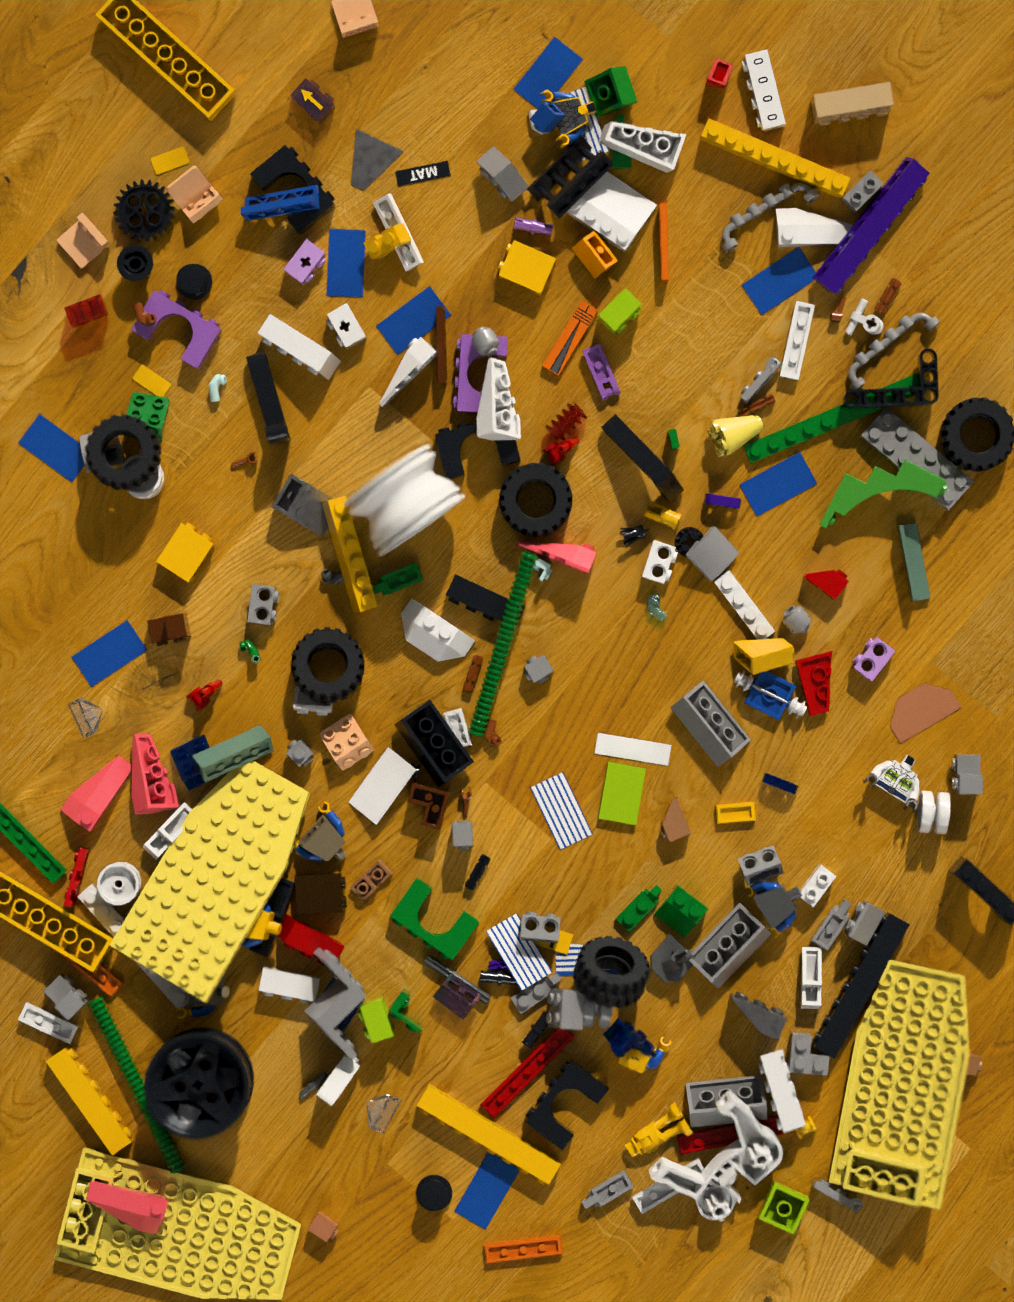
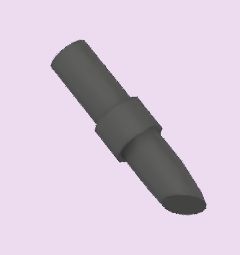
M322 1071L314 1080H311L299 1093L300 1100L317 1089L318 1085L328 1077L325 1071Z

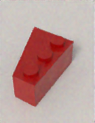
M288 914L282 922V929L278 935L285 943V947L293 951L296 948L301 951L300 954L309 959L313 956L322 965L324 964L313 953L318 948L323 951L327 949L338 959L345 947L336 939L308 927L305 923L294 920Z

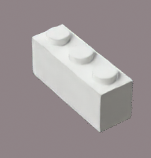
M264 966L259 991H263L262 995L274 997V994L282 995L281 998L285 1000L298 998L301 1003L311 1004L312 1001L314 1002L317 999L321 977Z

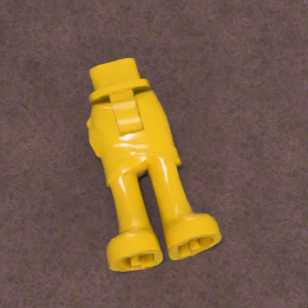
M675 1102L669 1106V1112L665 1116L639 1130L631 1138L632 1141L625 1144L632 1158L638 1154H650L656 1151L660 1145L678 1134L683 1133L686 1136H690L694 1133L686 1118L681 1119L684 1115ZM681 1119L678 1123H676L663 1133L659 1131L660 1129L672 1123L673 1121Z

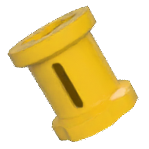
M810 1116L805 1120L806 1127L796 1130L799 1139H802V1136L812 1131L817 1132Z

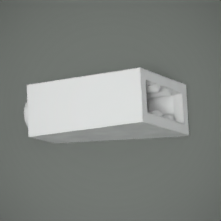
M344 1054L316 1095L332 1106L361 1065L359 1063L360 1059L355 1057L351 1060Z

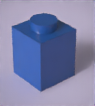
M543 102L530 120L534 123V128L541 133L552 132L565 114L553 102Z

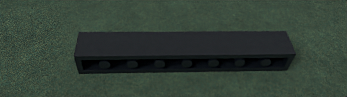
M889 912L882 917L879 923L880 926L877 932H874L868 948L864 947L859 955L861 960L858 965L855 964L851 969L850 975L852 976L849 982L845 981L842 985L840 998H835L831 1005L833 1010L830 1015H826L823 1019L821 1032L817 1031L812 1039L814 1048L834 1059L910 925Z

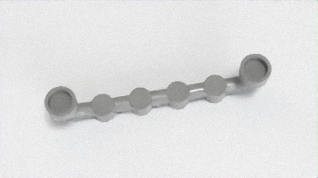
M789 183L779 188L781 193L776 196L770 193L762 199L764 203L757 206L754 203L746 208L748 213L743 216L737 213L730 218L731 223L722 232L724 242L722 248L725 253L735 249L739 244L735 238L730 239L731 231L740 228L767 209L773 208L782 200L791 197L795 192L799 190L805 191L804 198L807 203L814 201L821 194L817 188L812 189L805 183H797L792 186Z
M916 313L910 318L907 315L898 322L900 324L898 328L894 330L891 327L883 334L885 338L881 342L876 339L868 346L871 350L866 354L860 352L853 358L856 362L852 364L848 371V378L852 383L849 387L852 390H859L866 382L862 377H856V371L867 364L869 360L879 354L890 343L894 342L902 333L910 329L917 321L923 320L926 322L924 327L930 332L940 324L937 317L931 318L925 313Z

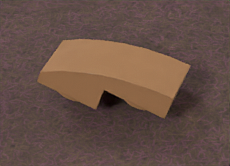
M379 859L350 888L364 901L393 872Z

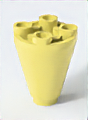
M758 415L716 419L711 421L707 434L709 439L714 441L717 455L719 457H726L763 430V423Z

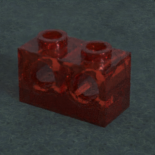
M101 294L64 308L70 325L73 328L109 315Z

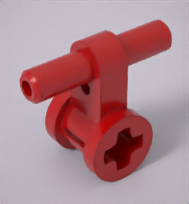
M576 437L573 439L569 438L560 444L555 442L542 450V452L548 456L552 462L550 463L551 466L554 467L566 459L565 454L579 444V439Z
M216 680L215 682L208 683L202 689L197 687L186 698L193 702L196 706V711L199 712L211 702L209 698L217 692V689L223 683L221 680Z

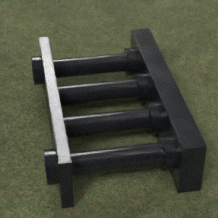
M582 135L527 188L528 192L537 202L543 197L549 201L546 205L558 219L614 165L603 151L600 150L596 155L590 152L592 147ZM585 157L589 162L581 169L576 164ZM571 170L576 175L567 182L563 177ZM558 184L562 189L554 196L549 191Z

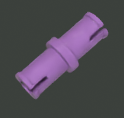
M516 217L513 229L528 231L533 235L538 233L551 236L553 224L537 222L536 219L531 221Z

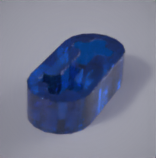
M765 773L762 782L792 794H796L799 787L768 773Z

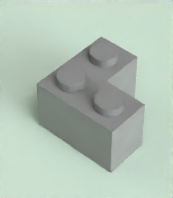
M494 146L476 161L481 167L478 169L485 178H488L493 186H498L497 192L503 199L507 197L512 202L529 187L514 165Z
M955 754V758H952L951 762L952 770H955V778L951 779V788L958 794H983L980 755Z
M60 974L43 992L56 1004L55 1008L69 1020L89 999L87 998L88 994L82 988L77 989L73 985L74 980L66 974L64 976Z
M791 1031L788 1057L789 1072L828 1076L829 1056L823 1053L810 1052L812 1035L805 1032Z

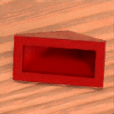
M716 58L705 86L725 88L733 65Z

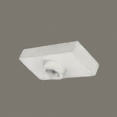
M462 708L444 712L443 716L446 723L463 747L471 746L472 742Z

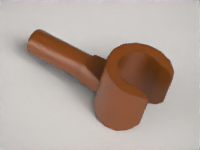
M842 296L838 312H831V322L839 323L841 321L846 297Z
M251 452L246 458L232 462V467L246 463L255 464L258 460L251 461L249 456L256 453Z
M461 787L460 795L463 800V815H468V803L472 798V792L469 787V792L463 793V787Z

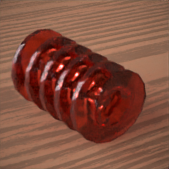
M575 403L574 405L567 404L569 411L561 410L563 416L556 415L558 422L555 420L550 421L553 427L545 426L546 430L558 442L559 439L566 440L565 433L571 435L570 428L577 429L575 423L582 424L581 417L588 419L583 410Z

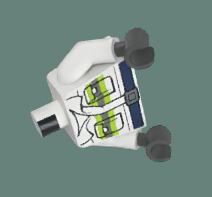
M907 754L901 764L892 760L875 766L869 776L863 780V783L871 782L870 789L876 785L903 803H906L904 806L905 811L910 806L913 809L912 813H914L918 807L919 779L917 778L918 774L911 771L916 760Z

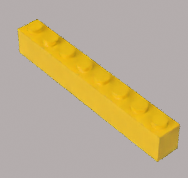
M709 118L700 138L704 142L840 199L844 195L850 177Z
M428 1084L417 1103L418 1110L427 1116L429 1113L436 1117L435 1120L442 1125L447 1123L452 1126L451 1130L459 1135L463 1133L475 1145L480 1143L485 1146L484 1150L494 1155L497 1153L502 1156L501 1160L509 1165L513 1163L519 1166L517 1169L526 1175L529 1172L535 1176L534 1180L540 1184H550L561 1165L560 1161L431 1084Z

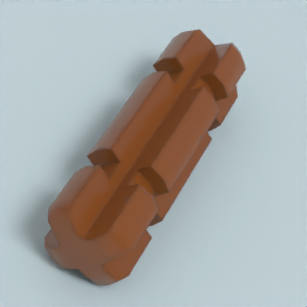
M895 278L891 279L889 282L890 286L886 287L879 299L880 303L877 302L874 310L880 314L885 313L886 306H889L897 293L895 291L901 286V282Z
M769 394L764 399L760 398L748 404L747 407L746 405L741 407L739 413L741 416H749L750 413L753 414L766 408L767 405L774 404L776 402L772 394Z
M478 655L473 656V663L470 665L466 677L467 681L463 685V690L468 692L473 691V684L476 682L480 671L479 666L483 662V657Z

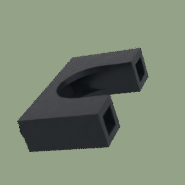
M284 145L251 172L250 175L263 191L285 175H296L302 178L307 186L317 185L319 187V209L296 212L287 217L289 223L301 235L335 207L333 203L335 198L329 191L326 193L321 188L323 184L317 176L313 178L309 174L311 169L304 161L300 163L296 158L299 155L292 146L288 148Z
M477 420L475 421L476 424L468 426V423L456 425L457 429L443 428L438 430V434H435L446 479L465 476L460 457V447L468 436L477 433ZM494 440L502 466L521 461L516 440Z
M961 856L948 871L977 894L1003 922L1012 925L1014 923V902L967 858Z
M573 1059L563 1064L560 1069L562 1073L558 1078L554 1076L548 1084L550 1086L549 1090L546 1093L543 1091L536 1100L539 1102L535 1108L531 1107L525 1114L527 1117L526 1123L561 1150L565 1148L574 1136V1132L554 1117L551 1110L554 1097L563 1090L575 1089L598 1104L609 1090L607 1085Z

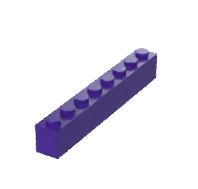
M906 157L812 278L827 292L836 294L841 291L845 281L855 273L859 263L867 258L870 249L878 244L881 235L891 227V222L902 213L903 207L913 199L916 190L926 182L927 176L930 173L915 159Z

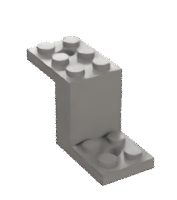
M318 948L313 953L332 972L337 980L304 1012L344 1054L353 1060L357 1056L353 1050L355 1046L343 1036V1033L336 1026L366 997L363 993L365 988L352 977L353 975L340 964V961L327 949L323 951Z

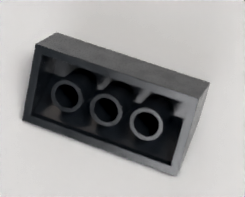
M428 700L394 724L438 787L474 763L431 700Z

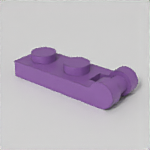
M597 344L583 350V355L602 400L608 399V396L613 394H620L621 392L601 345ZM610 382L611 387L604 389L603 384Z

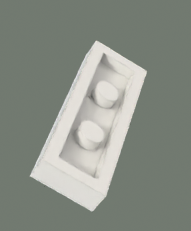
M28 1002L25 1003L18 1018L19 1021L68 1044H71L79 1027Z

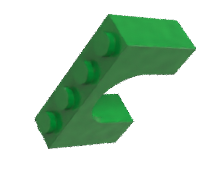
M417 877L390 916L393 918L391 921L399 927L403 925L408 928L407 932L411 936L422 938L424 940L423 944L430 949L435 947L440 951L438 954L444 959L448 960L450 958L453 960L480 921L464 910L448 931L434 934L425 930L419 922L418 912L421 904L431 892L432 887Z

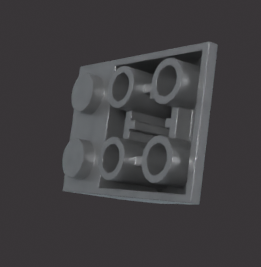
M290 474L271 507L323 537L328 524L321 502L333 498Z
M740 992L730 994L733 1001L760 1033L779 1040L787 1020L783 1010L773 1006L769 1009L764 1002L754 999L752 1002L748 1000L747 995Z

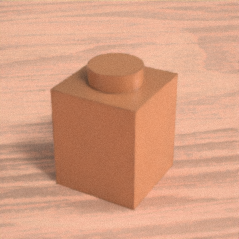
M318 1211L307 1229L325 1242L329 1238L333 1240L339 1231L336 1229L338 1223L321 1211Z

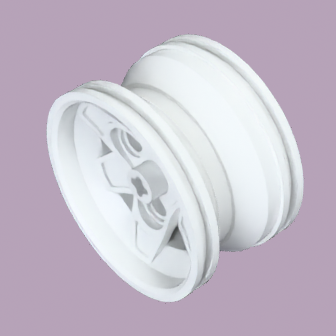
M429 444L419 448L384 471L343 504L345 508H351L348 511L350 515L363 516L369 520L370 540L374 544L373 548L375 550L379 548L380 552L378 555L380 557L416 535L466 497L464 493L459 495L458 492L461 489L459 486L456 487L453 481L439 475L437 476L434 473L433 467L436 454L434 451L429 452L431 449Z

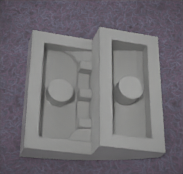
M714 526L710 527L700 541L694 543L687 552L686 557L709 581H713L729 566L739 552Z

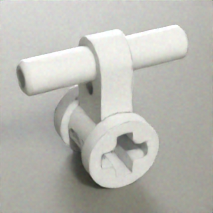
M862 298L856 310L852 312L851 320L845 330L846 334L851 336L857 323L863 324L864 329L872 335L882 332L884 324L881 319L875 315H868L866 317L862 315L868 303L867 300ZM876 323L877 325L876 327H871L870 324Z

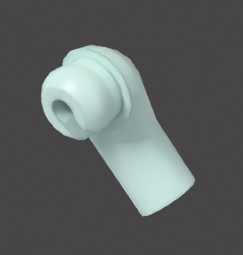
M217 374L209 383L208 388L211 402L220 400L218 389L221 385L227 383L225 375Z

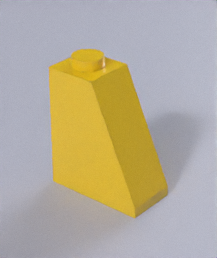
M784 638L734 641V659L752 675L793 663L794 648Z

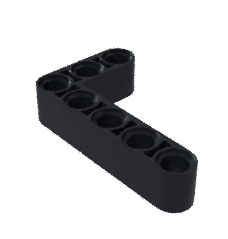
M927 348L918 355L919 387L850 390L843 396L844 406L849 409L932 405L939 397L936 352L933 349ZM924 353H929L932 356L930 363H926L923 360ZM925 372L933 375L932 382L924 380L923 375ZM926 391L933 393V401H927L924 398ZM906 392L913 393L915 397L913 402H908L905 399ZM887 393L894 394L895 401L893 403L887 402L885 398ZM850 394L855 395L857 398L856 404L848 403L847 396ZM867 394L875 395L876 402L873 404L868 403L866 400Z
M265 351L246 356L265 421V432L269 444L273 447L290 442V435Z
M616 414L601 426L603 431L651 479L658 491L669 503L684 491L671 470Z

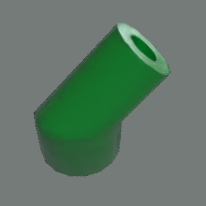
M245 639V641L239 643L242 652L248 650L253 663H258L261 660L258 649L250 640Z

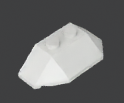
M411 598L401 613L406 641L438 662L464 657L475 642L474 639L413 598Z

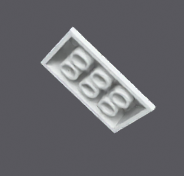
M606 172L566 214L591 231L595 230L600 237L625 253L657 205L609 172Z

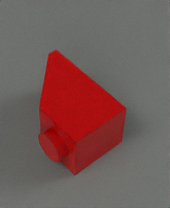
M839 569L837 572L829 570L808 573L803 577L833 600L837 599L849 582L846 579L847 575Z

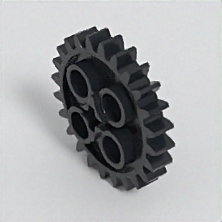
M141 179L140 185L133 181L132 188L127 184L126 192L120 190L123 196H116L120 202L114 204L118 210L114 211L113 214L119 216L115 219L116 223L121 222L118 228L120 230L126 228L124 235L131 233L130 238L132 240L137 236L139 242H141L142 237L145 238L146 242H149V237L156 241L157 234L163 237V230L169 232L166 226L167 224L173 225L170 218H176V216L171 211L176 210V208L170 206L174 203V200L168 199L170 197L168 192L164 194L166 189L164 186L158 189V182L152 186L151 180H148L147 184H145L143 179ZM142 194H145V206L149 210L146 212L147 228L144 227V215L140 212L143 210ZM152 196L158 197V202L155 205L149 204V199ZM132 198H139V204L137 206H130V200ZM153 215L160 217L157 224L150 223V218ZM140 217V224L133 226L131 224L132 218Z

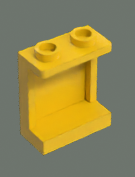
M514 240L512 244H508L504 254L507 255L505 262L501 261L498 266L499 278L509 280L541 296L556 258Z
M187 522L186 525L180 524L156 562L190 583L201 563L215 544L212 543L213 538L205 533L201 536L195 532L197 528Z

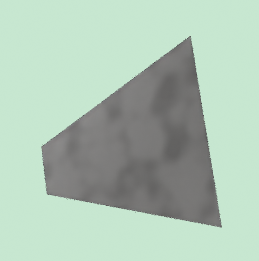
M356 129L351 185L365 190L404 151Z

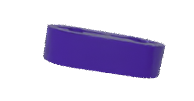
M706 493L704 503L740 509L741 499Z

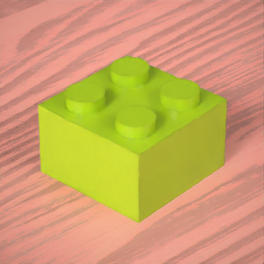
M625 288L598 315L597 319L613 335L616 332L620 334L627 327L628 324L626 322L630 318L634 320L641 313L642 310L640 308L642 304Z
M384 996L361 1003L358 1015L361 1022H365L364 1033L366 1039H370L371 1043L393 1037L395 1030Z
M773 1180L757 1216L760 1220L794 1235L810 1199L807 1195Z

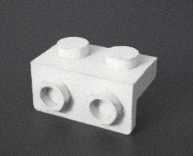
M295 687L293 709L298 714H308L309 711L316 712V715L327 716L328 713H332L333 703L331 701H326V703H320L319 700L314 701L308 695H304L299 687Z

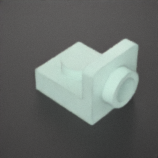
M538 558L535 560L536 565H533V568L537 571H540L541 568L544 570L539 578L540 581H543V579L548 580L553 571L550 569L551 564Z

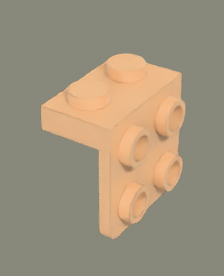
M192 166L167 186L166 189L193 224L223 200L197 166Z
M351 714L346 715L320 732L321 739L342 771L352 767L354 763L367 757L374 751L373 746Z

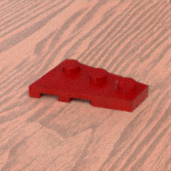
M833 651L795 661L809 716L829 711L831 658Z
M82 847L75 853L74 862L76 864L70 872L69 880L71 881L69 888L65 892L64 906L72 907L77 903V896L79 895L90 851L88 848Z

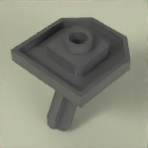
M668 934L650 955V969L663 982H679L693 965L689 961L693 958L692 950H686L675 938Z

